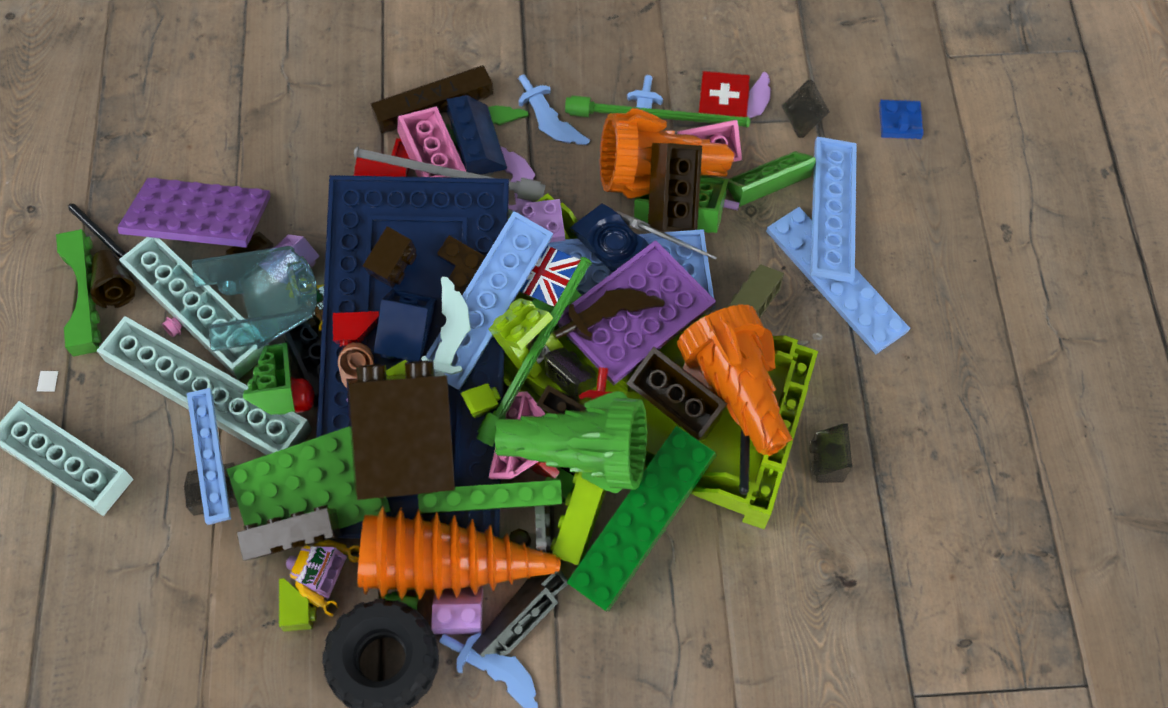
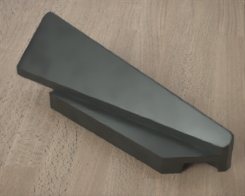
M562 571L528 578L473 644L472 649L481 657H485L486 654L495 653L500 656L508 655L558 604L554 596L568 585L566 583L568 579Z

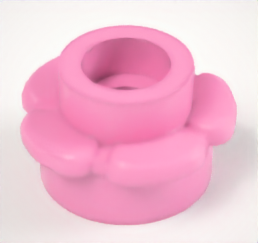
M166 317V321L162 323L165 331L171 337L177 334L180 335L181 323L175 317L172 319Z

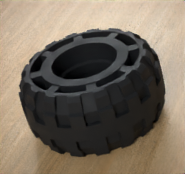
M374 599L372 602H362L353 606L354 609L347 614L343 613L338 618L337 624L332 631H329L325 640L326 646L323 652L322 663L329 687L335 696L348 708L414 707L428 693L438 671L439 650L431 626L416 609L398 600ZM380 638L396 639L405 651V661L400 671L392 678L384 681L368 679L360 668V658L364 649L371 642Z

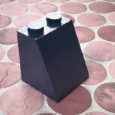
M394 289L387 293L381 300L374 353H378L381 357L388 359L397 357L407 362L420 361L424 356L436 298Z

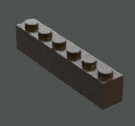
M482 65L371 103V108L382 134L398 128V116L437 107L439 113L448 112L447 99L466 95L476 100L486 99L494 95L493 83L485 66Z

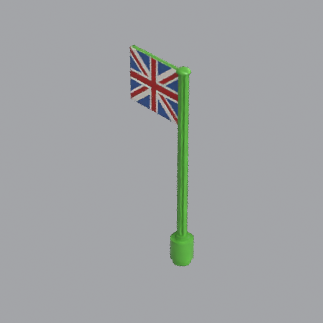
M548 245L546 246L519 292L553 307L554 309L551 312L553 319L539 333L497 410L492 414L487 413L477 431L479 434L476 439L493 447L495 443L496 421L498 419H506V413L588 267L592 265L590 259L586 257L578 259Z

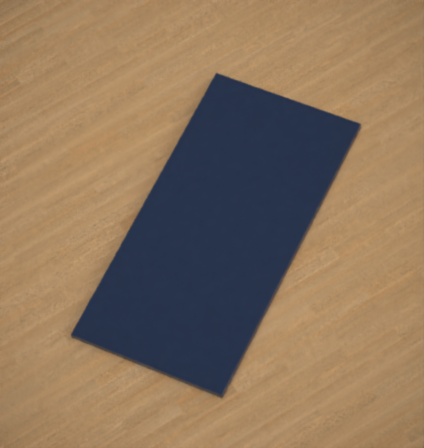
M329 175L317 437L350 426L348 401L346 400L348 398L347 388L342 383L338 368V357L344 347H340V344H336L333 341V313L380 312L382 298L393 288L370 276L363 267V264L385 228L388 226L411 239L417 250L415 252L417 253L415 261L411 266L408 265L406 267L403 281L399 285L396 284L394 290L436 298L424 356H426L439 335L441 327L447 321L446 316L442 314L441 278H449L456 267L440 258L437 253L450 235L482 255L487 256L508 221L509 179ZM377 325L361 344L370 348L374 364H385L386 370L402 362L403 359L397 357L392 359L383 358L380 354L374 353ZM492 336L461 390L459 391L448 384L455 487L501 484V479L489 478L495 443L491 447L476 439L479 434L477 431L487 413L475 419L461 395L464 391L488 383L490 388L495 387L501 399L497 402L500 405L504 394L505 351L494 336ZM497 408L494 409V410H492V411H490V412H488V413H491V414H492L494 411L497 410ZM418 494L387 497L391 511L386 513L389 517H396L399 509L402 508L404 517L413 519L419 510ZM500 509L438 513L441 523L449 525L455 515L458 526L465 529L473 519L476 530L482 533L491 525L493 535L500 538ZM436 513L421 514L423 520L431 522ZM363 521L340 529L342 536L337 538L361 539Z

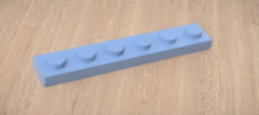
M210 388L187 393L205 523L210 525L231 520L212 391Z

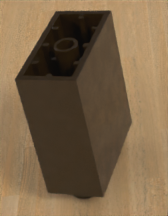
M434 361L406 362L405 374L386 376L385 364L357 366V378L346 379L354 488L357 500L455 490L447 375L441 371L434 372Z

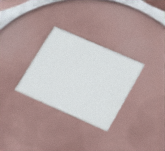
M40 371L37 391L54 392L58 371Z

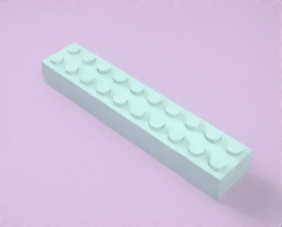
M126 316L123 317L97 349V352L105 362L188 410L187 393L210 388L213 395L217 427L266 455L303 443L312 431L308 420L295 412H289L284 415H270L243 399L244 390L248 389L246 384Z

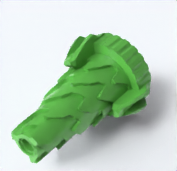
M617 391L585 402L584 407L587 412L565 411V414L548 413L541 417L521 416V419H498L495 423V453L498 456L523 457L528 460L546 462V466L570 468V472H582L581 477L612 493H619L622 489L636 490L643 476L646 458L647 418L644 403L641 399H629L623 392Z

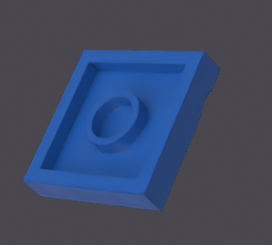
M880 100L881 138L922 139L921 101Z

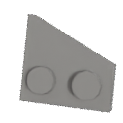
M535 506L536 548L546 552L551 547L550 536L545 534V528L550 527L549 513L545 514L544 506Z

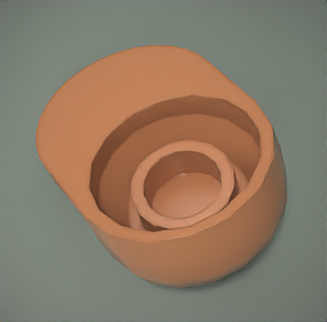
M351 343L346 345L340 352L338 368L342 383L346 388V379L357 378V366L374 365L373 354L370 348L364 344Z

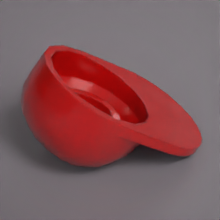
M294 376L291 377L295 413L306 412L314 405V389L308 380L302 378L294 379Z

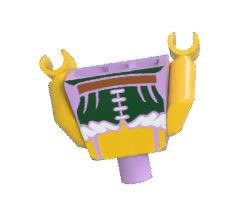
M325 540L312 546L302 547L298 557L290 556L286 562L287 569L291 570L290 578L296 581L295 588L300 592L301 596L309 600V603L317 608L321 606L328 616H334L332 613L327 612V607L333 604L339 608L335 601L327 602L324 600V597L329 599L347 558L345 555H348V559L351 562H359V558L352 556L351 553H359L360 547L354 545L347 548L345 544L333 540Z

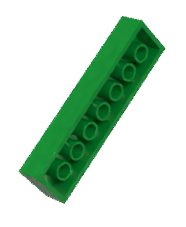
M675 426L643 472L639 487L636 490L631 489L566 583L604 611L609 612L717 456L716 452L678 426Z

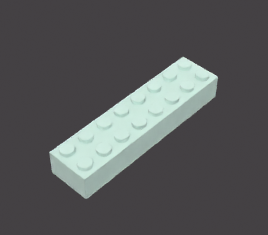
M146 237L119 259L128 274L164 309L175 317L238 380L258 363L264 346L269 345L267 340L160 238Z

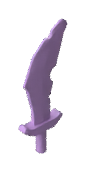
M766 72L762 73L760 79L749 91L747 116L750 118L761 115L770 101L771 88L768 86L770 80Z
M501 147L507 165V170L505 171L513 176L511 182L521 181V177L533 180L535 173L526 160L518 154L508 152L506 148ZM515 193L516 204L532 202L517 198L518 194ZM509 205V210L517 212V205Z

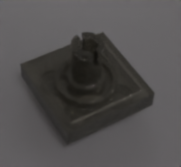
M807 80L782 105L799 138H804L830 113L812 80Z

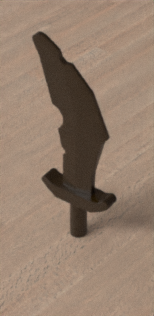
M630 288L608 290L589 308L578 314L574 309V304H570L568 311L570 323L552 331V334L557 340L576 330L580 337L591 341L593 333L589 332L587 328L602 321V318L616 317V314L621 310L631 313L654 307H664L665 302L654 295L648 296L646 292Z

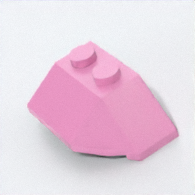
M518 392L505 417L506 419H521V416L541 417L546 413L537 406V402L528 392ZM494 450L489 478L512 479L539 461L528 460L523 457L498 456Z

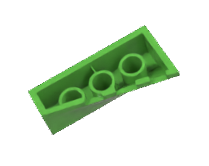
M287 343L264 346L258 359L259 365L253 370L254 376L248 381V389L244 390L243 399L270 415H284L294 412L291 388V363Z

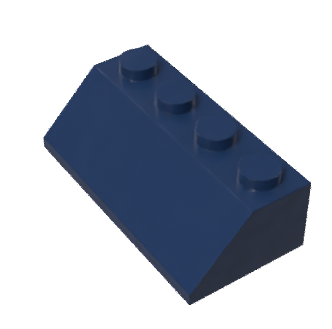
M467 95L447 99L448 117L466 172L483 175L507 170L488 106Z

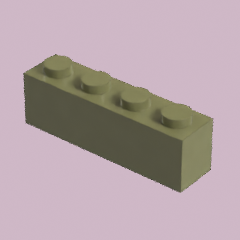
M760 264L755 271L750 273L748 281L743 282L739 293L734 294L731 304L729 306L726 305L725 308L740 304L750 305L754 307L759 318H761L780 291L784 273Z

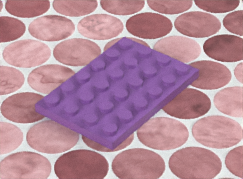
M147 178L118 225V232L124 235L247 247L271 198L270 191L258 188L250 189L239 186L231 187L219 184L212 185L199 182Z
M656 240L572 303L578 314L595 303L604 295L605 291L628 288L646 292L648 296L654 295L665 302L664 307H654L631 313L621 310L616 314V317L602 318V321L587 328L589 332L593 333L591 341L580 337L576 330L567 334L598 369L599 367L608 368L607 379L613 386L638 367L653 347H656L658 350L716 304V300ZM569 306L565 308L557 323L559 327L570 323L568 315Z

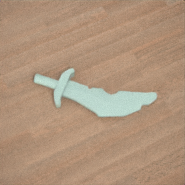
M442 277V314L446 316L447 321L441 327L440 338L442 342L439 343L435 355L434 370L435 372L441 371L452 375L463 371L461 366L454 367L451 365L457 349L471 329L466 302L460 292L454 290L455 285L449 278ZM426 356L421 358L422 361H433L427 359Z

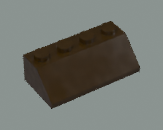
M652 143L648 224L650 227L659 231L669 232L697 230L702 146Z
M656 347L650 350L626 383L698 441L706 439L719 422L727 406L724 400Z

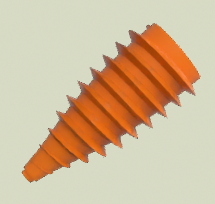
M382 506L378 515L365 514L359 551L358 588H363L365 595L368 594L370 589H379L383 599L390 589H397L402 601L407 590H416L420 601L426 590L434 589L439 600L444 589L452 588L457 599L462 588L471 587L474 596H476L479 587L490 584L494 592L497 583L509 581L512 585L516 579L526 577L530 579L533 576L549 575L560 571V557H556L555 554L526 547L524 542L521 545L510 541L508 533L502 539L493 535L491 525L488 526L484 533L479 532L475 528L473 519L465 529L458 526L455 515L449 525L440 522L437 512L431 522L422 519L420 510L417 511L413 519L405 518L402 508L399 509L396 517H389L386 515L384 506Z

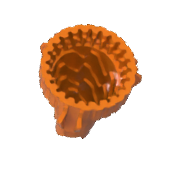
M632 108L626 114L610 113L605 120L600 146L602 187L606 192L623 193L628 199L648 195L650 192L652 143L702 146L701 175L727 176V171L730 170L734 161V152L731 151L727 144L710 143V139H700L693 135L675 134L674 130H664L667 126L665 120L638 108Z
M740 304L722 308L699 319L680 335L677 346L685 361L683 369L727 403L730 415L741 427L745 437H750L758 453L771 456L784 448L787 442L793 440L779 412L780 408L774 394L776 388L768 371L776 368L773 335L771 330L764 328L753 306Z

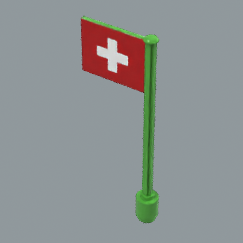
M703 71L699 113L596 104L594 101H591V97L573 95L566 97L565 113H569L570 116L589 117L594 112L626 114L632 108H638L662 119L715 124L737 120L738 126H746L748 128L751 123L750 117L747 116L750 75Z

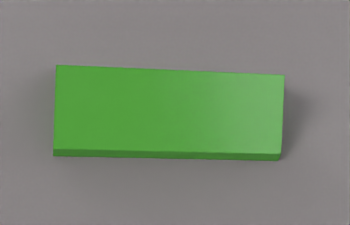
M794 151L729 178L728 189L735 201L740 202V207L811 177L816 162L815 157Z

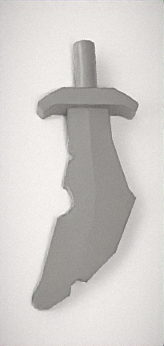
M617 211L625 223L635 229L650 232L677 245L712 259H717L712 254L650 227L647 222Z

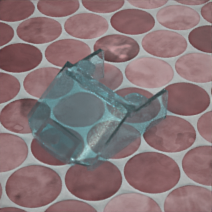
M292 246L192 261L194 286L200 287L217 284L222 294H242L249 318L209 325L210 348L212 352L254 344L259 349L312 318L317 302L315 276L306 259L295 253Z

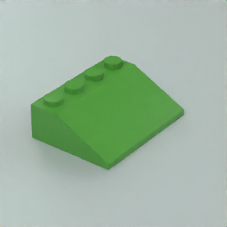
M700 176L697 230L704 229L705 233H717L729 179ZM649 194L635 198L634 217L648 223Z

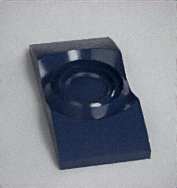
M603 203L570 227V231L612 273L649 245L643 237L634 233L627 226L620 214Z

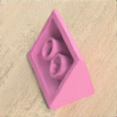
M737 120L677 131V134L710 139V143L727 144L731 151L734 152L733 162L742 160Z

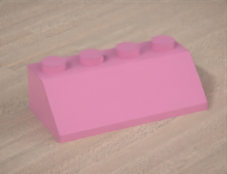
M437 107L398 116V133L410 160L466 172ZM415 170L418 177L452 178L434 173Z

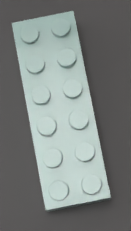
M20 401L0 422L1 449L102 516L107 513L133 481V478L123 468Z

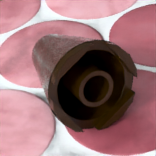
M101 250L95 253L92 263L90 291L94 303L102 308H107V306L119 308L131 302L135 297L136 284L116 255L110 250Z

